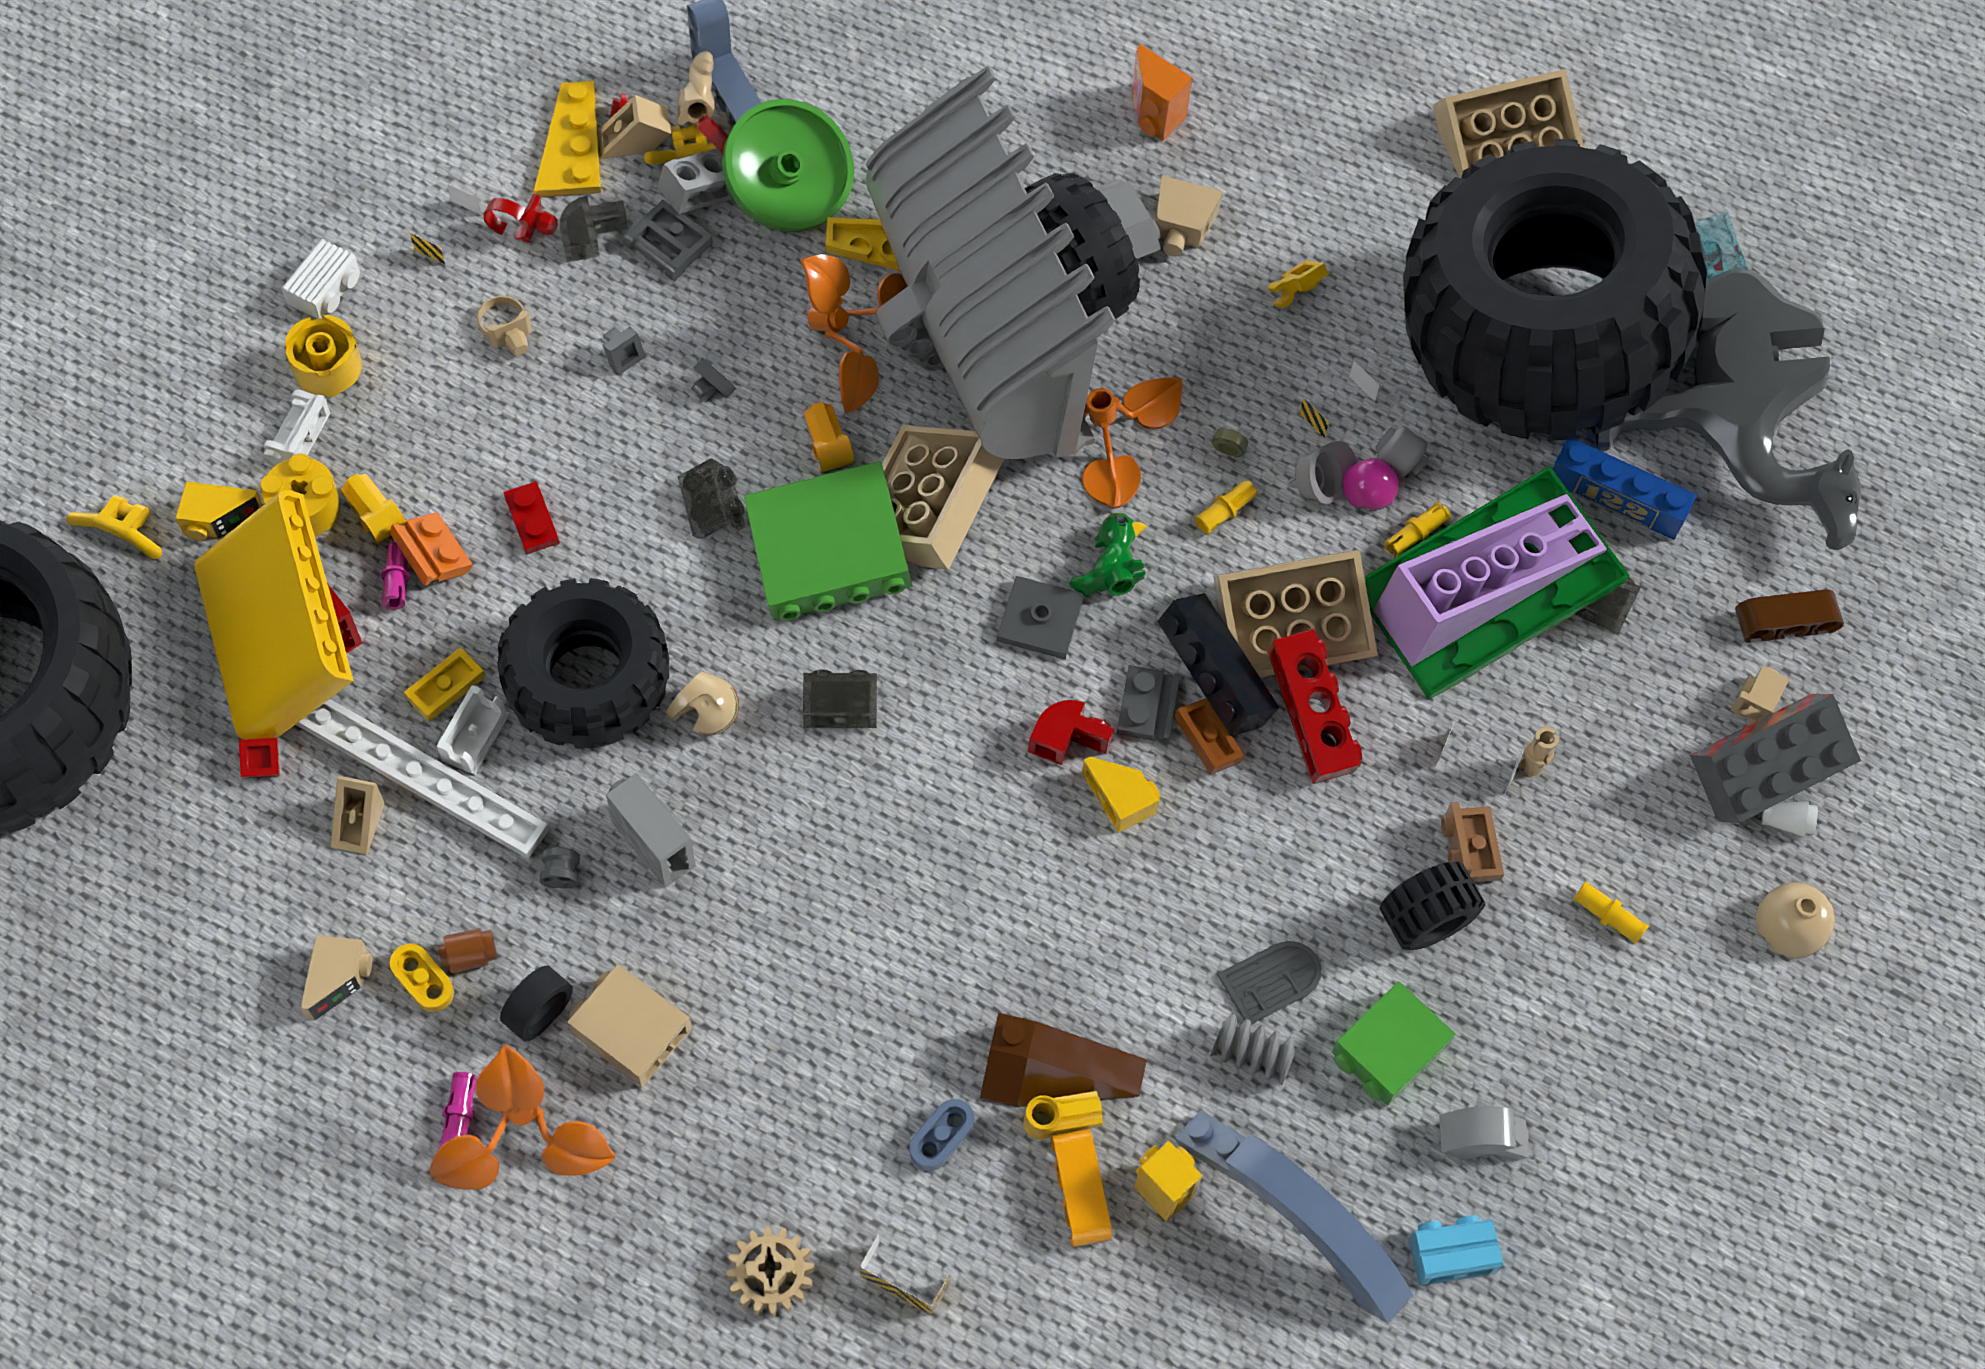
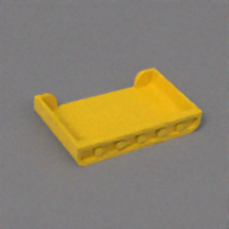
M282 490L198 557L194 563L236 734L243 740L278 738L354 681L304 495L290 490Z

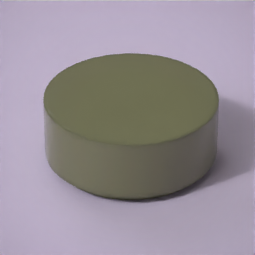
M1228 428L1217 429L1212 440V444L1217 451L1235 458L1243 456L1249 444L1245 436Z

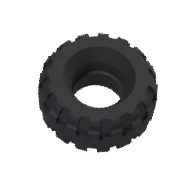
M1054 173L1025 187L1028 194L1044 183L1049 184L1054 198L1037 215L1047 234L1067 223L1074 235L1069 244L1057 253L1066 274L1068 275L1084 264H1087L1095 277L1083 291L1077 294L1087 316L1093 315L1106 306L1110 308L1115 319L1125 314L1129 310L1128 305L1137 298L1139 292V265L1137 258H1135L1129 235L1126 234L1121 224L1122 221L1116 211H1113L1106 197L1101 191L1096 190L1090 181L1074 173L1063 175Z
M573 578L560 581V586L548 590L545 586L530 596L531 601L527 605L521 604L517 607L509 618V626L505 629V633H501L498 643L497 667L501 687L508 705L524 727L530 732L535 731L541 734L544 741L558 746L571 743L575 745L576 749L593 748L595 743L607 741L608 745L623 740V734L631 729L633 731L639 730L650 720L649 714L656 707H660L666 694V684L669 679V653L665 634L656 614L649 605L645 606L638 600L637 594L619 585L613 588L605 580L590 578L589 583H577L576 579ZM578 647H601L619 658V664L615 672L606 681L594 687L585 689L569 688L556 682L551 677V671L559 658Z

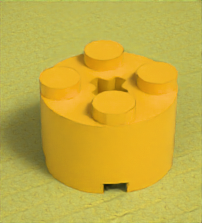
M322 315V318L314 320L308 317L297 322L289 330L285 338V351L295 381L303 390L314 395L335 397L351 387L358 379L363 365L361 355L350 326L342 319L331 315Z
M296 454L290 459L274 466L261 480L260 484L264 503H267L282 490H290L304 495L315 537L325 533L336 523L341 507L340 495L331 472L321 462L309 458L306 454Z

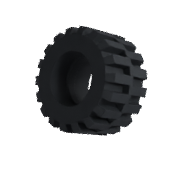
M1458 861L1432 866L1405 880L1386 896L1379 909L1403 950H1418L1443 941L1465 928L1477 918L1486 904L1466 868Z

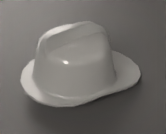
M1334 441L1301 457L1295 467V479L1289 482L1290 487L1298 488L1304 498L1318 501L1324 505L1345 496L1343 492V476L1348 467L1357 463L1353 450L1347 443Z

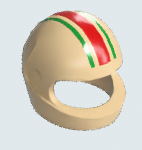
M702 671L676 696L669 705L666 715L671 721H674L689 711L696 709L699 717L693 732L705 736L717 735L726 731L734 723L739 712V699L735 689L729 682L721 677Z

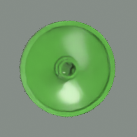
M775 99L760 103L740 117L725 141L722 166L727 187L738 206L752 219L768 228L782 232H802L816 228L827 222V217H833L848 199L854 180V161L851 148L839 126L827 114L810 104L792 99Z

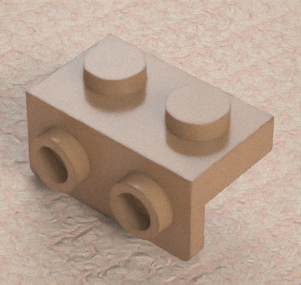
M1451 802L1445 815L1441 816L1442 834L1444 837L1449 838L1451 848L1448 850V862H1461L1473 882L1501 880L1504 876L1491 807L1460 809L1459 802Z

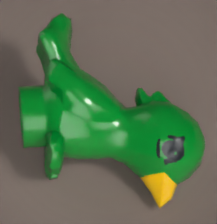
M1113 513L1106 517L1094 538L1097 541L1095 547L1100 548L1104 546L1105 549L1098 557L1094 568L1086 574L1072 577L1069 585L1075 591L1084 593L1085 597L1090 596L1095 590L1101 592L1108 590V593L1112 596H1121L1130 592L1138 581L1145 579L1146 572L1142 570L1145 565L1142 560L1133 559L1130 547L1134 539L1147 526L1142 522L1133 521L1123 513Z

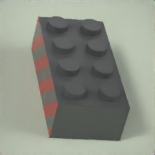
M1809 694L1690 755L1715 816L1719 822L1741 823L1861 761L1834 694Z

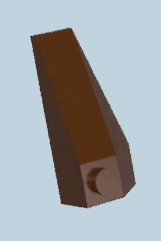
M998 1013L980 1099L1014 1107H1027L1033 1098L1040 1095L1056 1098L1097 1091L1100 1100L1139 1097L1147 1059L1037 1021Z

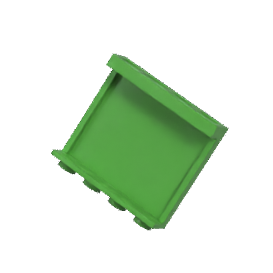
M881 461L744 495L766 599L773 620L791 621L802 614L814 611L827 612L841 604L849 602L862 603L873 596L885 593L889 595L898 594L905 588L913 587Z

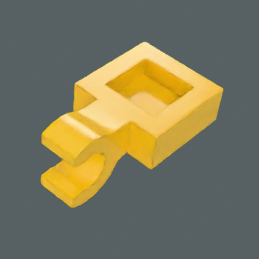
M1305 260L1281 275L1282 280L1272 282L1268 286V291L1275 293L1280 290L1282 291L1281 298L1273 304L1276 307L1286 308L1293 302L1297 290L1307 292L1316 288L1318 281L1329 275L1325 263Z

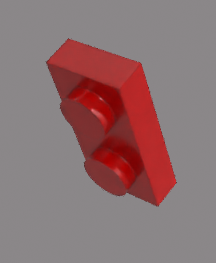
M537 481L503 492L526 555L560 544Z

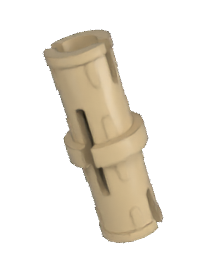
M1541 727L1536 732L1533 741L1530 740L1524 749V758L1520 762V768L1525 767L1524 771H1522L1525 775L1529 777L1539 776L1545 764L1547 766L1552 761L1554 748L1559 743V735L1554 737L1557 732L1553 728Z

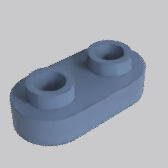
M950 1099L943 1102L913 1136L910 1143V1157L918 1168L925 1171H934L941 1168L973 1129L974 1113L972 1108L962 1100ZM957 1116L961 1119L962 1124L956 1128L950 1127L947 1123L948 1118ZM931 1145L936 1148L937 1153L933 1157H926L923 1155L922 1149L925 1146Z

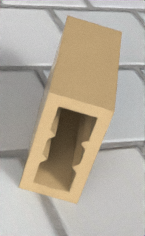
M617 964L611 972L607 970L598 978L594 985L595 991L586 1001L580 1000L572 1008L567 1023L572 1035L643 1088L692 1030L690 1017L621 965Z

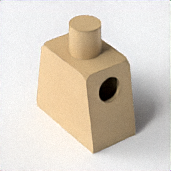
M1162 175L1157 203L1156 224L1160 231V239L1165 240L1163 251L1167 255L1173 257L1180 256L1184 245L1194 248L1200 247L1219 213L1223 191Z

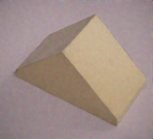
M343 776L337 778L331 837L332 848L368 854L384 806V800L376 783Z

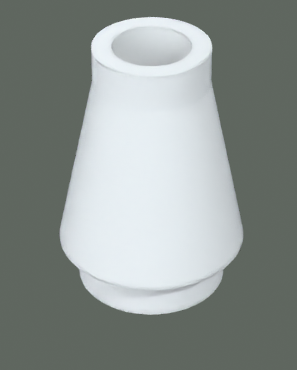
M1808 801L1778 803L1762 812L1761 825L1771 826L1805 837V834L1814 835L1817 825L1818 806L1809 805Z

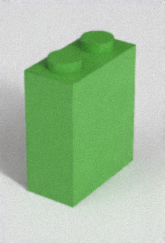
M1398 981L1337 1040L1332 1053L1335 1055V1063L1343 1072L1349 1075L1354 1073L1364 1083L1362 1087L1370 1098L1377 1102L1382 1100L1388 1106L1449 1046L1456 1034Z

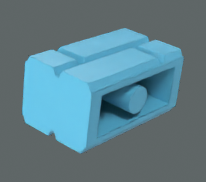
M1469 1215L1458 1218L1456 1225L1445 1227L1441 1226L1440 1221L1426 1222L1418 1225V1231H1414L1409 1238L1419 1286L1497 1274L1503 1267V1259L1499 1244L1497 1243V1235L1492 1219L1480 1221L1479 1215Z

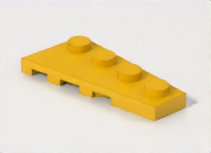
M827 217L826 253L901 271L879 219Z

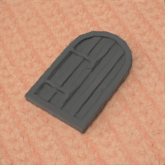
M1285 941L1270 946L1217 975L1244 1021L1249 1019L1252 1025L1298 1000H1303L1313 992L1321 979V964L1318 956L1310 947L1300 942Z

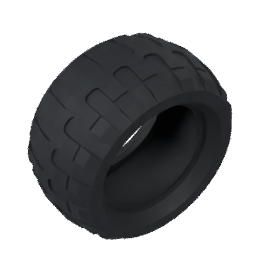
M0 521V617L23 621L43 631L41 661L31 684L19 700L0 716V830L7 829L11 833L35 824L36 817L47 813L57 806L59 809H62L81 794L79 788L86 783L93 773L100 774L107 766L114 754L112 747L117 733L125 730L129 720L132 655L129 639L125 634L117 608L93 571L72 553H68L59 544L32 526L19 521L11 524Z

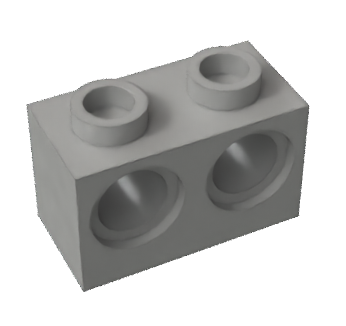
M718 149L699 152L696 155L673 159L664 163L658 189L678 215L733 198L723 174V154Z

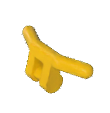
M692 123V126L684 128L676 125L671 126L670 135L674 150L648 151L644 155V160L647 164H664L673 159H681L717 148L712 143L707 144L706 137L698 130L696 123ZM695 139L696 143L684 145L683 142Z
M118 495L112 496L99 514L71 512L66 517L67 523L71 526L97 528L124 539L151 559H159L162 556V549L137 531L149 517L150 509L140 504L133 506L128 503L126 498ZM121 516L125 517L123 521H120L117 518H120Z

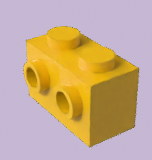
M1170 1141L1160 1149L1156 1145L1152 1146L1140 1158L1138 1162L1141 1165L1135 1171L1137 1178L1134 1184L1137 1192L1166 1222L1195 1195L1203 1176L1193 1166L1195 1161L1183 1147L1178 1146L1176 1148Z

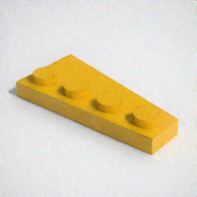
M594 81L561 83L533 191L534 194L538 193L540 197L601 193Z

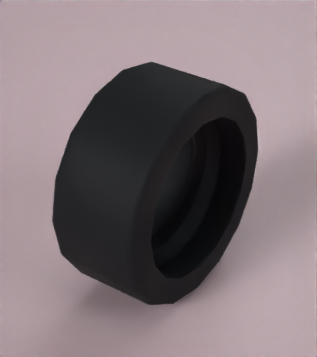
M549 965L541 966L525 977L512 991L500 1012V1022L524 1042L533 1040L541 1035L565 1009L572 995L573 986Z

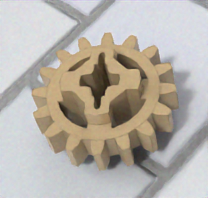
M765 1226L764 1236L758 1237L757 1233L753 1230L750 1231L751 1242L746 1244L738 1240L736 1245L740 1254H729L728 1257L729 1263L736 1267L726 1271L727 1280L737 1281L730 1287L732 1296L742 1293L743 1295L739 1301L740 1306L745 1308L750 1303H753L754 1314L757 1316L760 1315L763 1307L769 1308L771 1317H776L777 1307L783 1306L787 1313L792 1312L790 1301L795 1299L803 1303L805 1296L801 1288L812 1289L813 1286L812 1280L805 1276L814 1272V1263L804 1262L811 1256L809 1247L799 1250L801 1237L796 1235L789 1241L786 1228L783 1227L777 1236L772 1235L770 1226ZM776 1247L786 1250L795 1260L784 1258L776 1251ZM762 1249V1252L754 1261L747 1262L754 1252ZM768 1256H771L772 1264H774L777 1270L775 1271L774 1278H772V1287H770L769 1279H767L764 1272L767 1268ZM795 1279L793 1285L786 1292L779 1295V1290L787 1281ZM746 1283L757 1284L764 1290L765 1296L753 1292Z

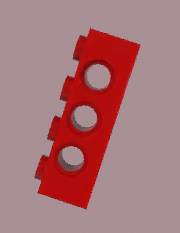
M1315 629L1274 639L1267 648V653L1312 783L1316 784L1354 773L1361 766L1362 750L1358 741L1352 739L1349 730L1351 725L1349 712L1345 706H1341L1338 699L1339 685L1335 674L1328 670L1325 661L1327 659V649L1324 641L1321 638H1317ZM1297 666L1308 667L1312 671L1313 678L1302 677L1298 672ZM1309 700H1319L1324 706V712L1314 711L1310 707ZM1321 733L1331 734L1335 738L1336 746L1330 747L1325 745L1321 739Z

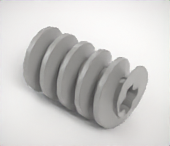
M1231 1013L1222 1023L1210 1057L1220 1048L1222 1049L1221 1061L1227 1062L1235 1054L1236 1067L1241 1068L1249 1060L1250 1073L1255 1074L1264 1066L1265 1079L1270 1080L1276 1072H1279V1085H1283L1296 1050H1294L1293 1037L1289 1036L1281 1045L1280 1032L1275 1030L1267 1039L1265 1038L1264 1025H1260L1252 1033L1251 1020L1246 1019L1237 1027L1236 1014Z

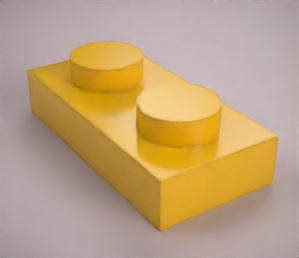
M460 647L405 690L404 695L421 715L430 722L467 693L471 685L475 686L482 681L486 675L484 670Z

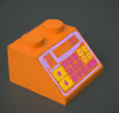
M1140 44L1136 50L1131 87L1137 124L1147 135L1156 136L1164 141L1187 117L1193 77Z

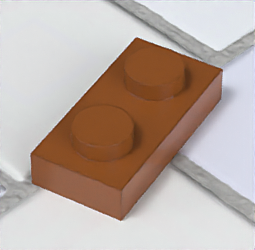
M1207 698L1177 709L1174 718L1210 775L1237 765L1242 761L1244 754L1233 737L1228 733Z

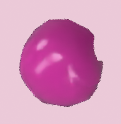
M1369 458L1361 460L1348 467L1343 476V492L1349 503L1354 507L1361 506L1370 509V511L1381 510L1393 503L1399 491V478L1396 471L1392 469L1390 464L1380 459Z

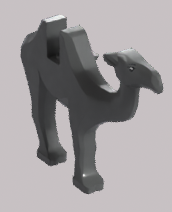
M1729 269L1706 280L1702 326L1696 336L1698 349L1694 369L1695 387L1677 394L1662 396L1645 412L1641 410L1635 416L1627 413L1623 424L1596 434L1597 449L1610 450L1614 440L1622 432L1638 429L1661 431L1671 427H1686L1701 434L1710 442L1712 448L1722 456L1740 486L1752 497L1775 505L1811 506L1828 534L1825 543L1829 549L1840 550L1853 543L1855 539L1857 513L1860 504V481L1854 468L1852 450L1843 451L1834 462L1805 470L1784 468L1777 463L1773 454V437L1780 422L1803 403L1823 391L1827 384L1830 369V357L1779 361L1778 350L1821 346L1825 330L1821 317L1811 309L1785 299L1769 281L1751 270Z

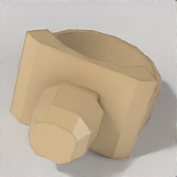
M496 296L485 301L479 308L477 318L480 330L486 338L490 339L492 348L506 345L514 355L519 356L528 351L526 336L532 332L529 313L524 311L523 305L510 296ZM508 304L517 307L521 311L518 317L509 323L502 325L490 324L488 331L481 325L482 316L493 306Z

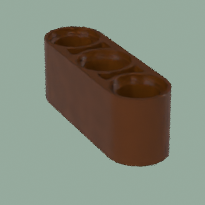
M1829 589L1756 597L1744 600L1735 607L1741 632L1746 643H1751L1750 639L1761 638V641L1785 639L1784 635L1795 634V637L1819 635L1818 631L1825 630L1833 633L1844 626L1835 593Z

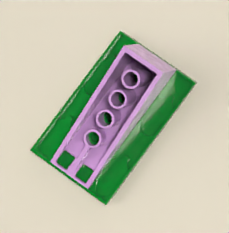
M1550 466L1364 576L1371 616L1428 700L1475 675L1477 671L1516 650L1518 646L1613 592L1630 577L1629 573Z

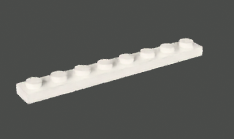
M331 699L295 724L526 859L530 858L549 831V826L544 821Z

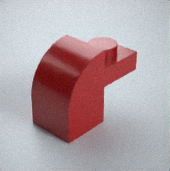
M1077 700L1060 701L1046 708L1038 718L1029 738L1028 752L1059 765H1062L1072 741L1107 754L1112 742L1114 728L1108 726L1105 721L1099 718L1084 717L1085 702Z

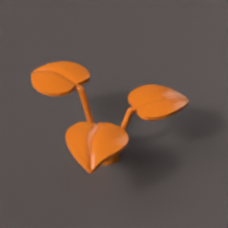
M830 255L808 256L800 260L806 276L808 296L812 304L807 315L808 324L812 330L825 331L826 338H833L853 350L844 353L839 365V385L845 413L853 412L864 405L875 393L879 384V370L872 356H863L861 347L836 332L841 331L847 326L848 316L876 314L883 304L907 288L902 274H888L881 280L877 290V300L880 307L845 310L840 305L843 304L842 296L849 290L850 276L844 262Z
M1157 378L1134 385L1126 392L1123 398L1124 406L1119 402V398H1114L1113 393L1108 389L1097 388L1089 393L1083 415L1086 418L1089 413L1091 422L1102 427L1107 459L1092 461L1083 473L1084 488L1094 500L1110 508L1122 507L1132 500L1141 482L1140 468L1133 457L1129 455L1113 457L1108 426L1117 417L1116 409L1128 419L1137 417L1140 425L1145 428L1159 429L1166 427L1176 419L1180 411L1183 388L1182 378Z
M505 1044L492 1061L480 1072L475 1085L476 1096L483 1105L493 1111L503 1112L502 1119L489 1144L484 1147L482 1142L474 1135H460L448 1140L434 1155L430 1165V1175L439 1183L458 1189H483L492 1184L499 1172V1162L490 1153L495 1149L510 1120L516 1125H527L534 1119L537 1120L543 1140L549 1143L542 1152V1161L551 1171L559 1175L577 1176L594 1172L611 1163L615 1158V1153L609 1147L603 1134L594 1126L585 1122L572 1121L563 1123L555 1129L552 1136L548 1132L544 1120V1110L538 1108L543 1101L545 1093L541 1077L523 1056Z

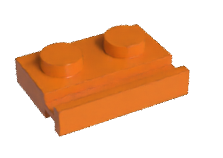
M438 512L407 520L406 524L398 525V523L392 524L390 535L424 586L429 585L430 581L433 580L441 582L470 572L473 564Z

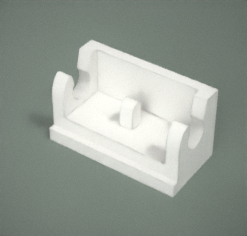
M294 390L292 394L294 398L291 403L292 407L274 440H267L263 446L266 448L264 452L265 458L282 462L296 454H309L330 415L325 396L314 395L302 390Z
M471 685L437 744L442 762L476 775L510 715L505 710L504 703L499 697L495 696L494 700L490 701L484 696L481 688Z

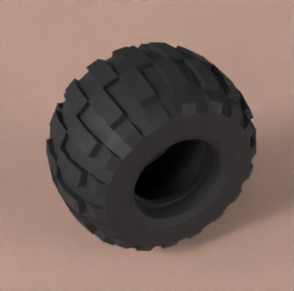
M1555 139V145L1535 147L1533 141L1513 145L1510 150L1506 151V155L1500 158H1495L1489 154L1471 164V167L1463 170L1461 178L1454 177L1447 186L1444 185L1430 200L1425 220L1419 219L1406 254V267L1403 274L1405 325L1411 349L1418 364H1421L1429 384L1442 399L1447 396L1453 404H1456L1460 414L1477 424L1487 427L1493 421L1499 423L1501 433L1528 439L1531 432L1551 433L1550 441L1576 438L1577 430L1590 428L1594 434L1619 426L1624 423L1627 413L1635 416L1641 410L1645 412L1662 398L1669 384V378L1678 379L1696 345V336L1702 326L1707 279L1705 252L1700 233L1697 232L1689 207L1682 196L1676 198L1670 186H1667L1666 179L1640 160L1629 164L1627 156L1621 154L1620 150L1599 144L1596 149L1580 147L1578 140ZM1544 268L1574 269L1603 279L1586 290L1563 296L1530 294L1518 290L1503 281L1522 272Z

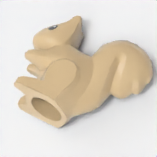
M708 51L701 52L694 58L689 69V83L684 89H680L677 103V123L679 125H683L688 121L691 122V125L692 123L697 124V121L704 114H708L710 117L713 115L714 98L711 92L713 56Z

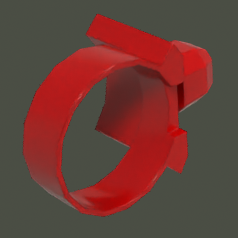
M538 193L532 195L526 209L512 200L494 198L489 201L483 214L486 225L499 235L503 234L508 223L499 219L492 211H500L511 215L524 226L519 228L514 239L527 243L530 242L536 229L538 233L552 235L558 227V219L554 215L545 211L542 212L541 197Z

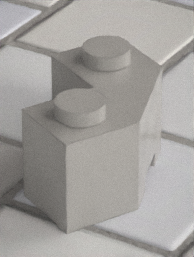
M1116 179L1095 188L1106 197L1107 202L1122 221L1121 224L1132 242L1135 258L1138 259L1161 250L1158 241L1160 238L1158 225L1152 220V217L1129 182Z

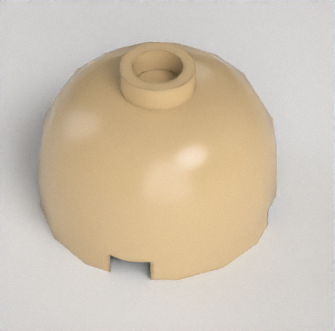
M1788 882L1772 889L1760 902L1756 913V922L1761 937L1764 936L1775 952L1790 958H1806L1820 951L1831 938L1835 925L1834 909L1826 895L1816 887L1802 882Z

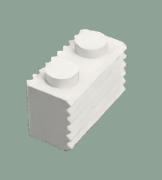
M321 239L281 288L286 303L316 319L322 318V315L334 312L339 305L340 296L347 288L354 287L359 279L360 271L356 258L352 253L343 250L341 247L338 248L335 244L332 245L330 242Z

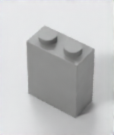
M637 773L628 779L622 778L611 786L606 794L612 823L665 888L696 866L691 838Z

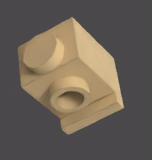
M1761 667L1756 677L1751 675L1747 677L1731 711L1753 722L1772 714L1789 679L1780 675L1774 668Z

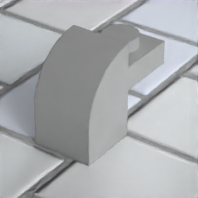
M1477 1106L1439 1115L1441 1150L1444 1154L1461 1159H1473L1489 1154L1512 1160L1529 1158V1135L1526 1128V1120L1515 1117L1511 1108Z

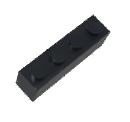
M1202 593L1173 600L1157 622L1230 736L1263 727L1280 707L1207 595Z

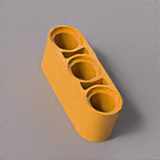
M1085 1129L1051 1135V1149L1056 1152L1057 1162L1054 1164L1059 1189L1063 1188L1065 1200L1062 1201L1066 1224L1067 1227H1071L1072 1232L1071 1246L1077 1247L1111 1241L1110 1217L1091 1130Z

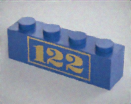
M1574 438L1566 440L1552 468L1569 492L1673 540L1684 524L1697 497V494Z

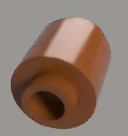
M481 928L446 935L444 936V944L438 945L441 965L443 968L449 966L451 973L489 965L488 961L497 960L491 929L482 931Z

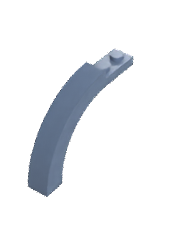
M1199 1111L1175 1137L1178 1145L1183 1147L1188 1153L1252 1191L1295 1226L1332 1265L1351 1291L1357 1304L1364 1310L1389 1324L1413 1296L1398 1268L1364 1226L1314 1178L1272 1146L1251 1133L1245 1137L1202 1111Z

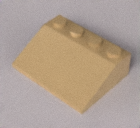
M1566 69L1445 97L1432 105L1439 135L1459 178L1462 177L1463 170L1471 167V164L1489 154L1495 158L1505 156L1506 151L1510 150L1511 146L1533 141L1535 147L1555 145V139L1578 140L1580 147H1584Z
M902 425L882 466L907 562L920 567L949 570L1004 461V458L996 457L986 451L976 431Z
M1360 550L1345 551L1213 576L1221 618L1260 678L1275 675L1267 653V648L1274 639L1315 629L1317 638H1321L1325 643L1327 649V659L1325 661L1327 665L1378 656ZM1297 666L1298 671L1309 669L1306 666Z

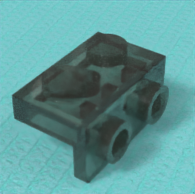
M710 458L677 476L692 536L697 539L705 538L728 525L737 530L746 527L743 518L745 509L738 498L735 488L737 479L730 467L724 466Z

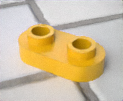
M408 943L399 946L392 953L390 968L394 977L423 1010L439 1012L451 1004L454 998L453 985L449 977L423 947ZM410 961L418 963L417 968L413 971H406L404 969L405 965ZM434 988L440 989L441 994L438 998L431 999L428 997L430 990Z

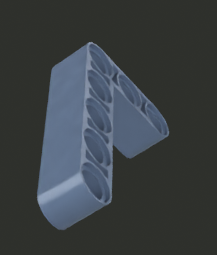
M700 0L687 5L691 56L694 60L699 53L704 51L710 52L713 56L711 88L716 94L714 99L723 113L726 112L730 118L727 121L732 128L744 113L762 102L732 53L729 15L724 1Z

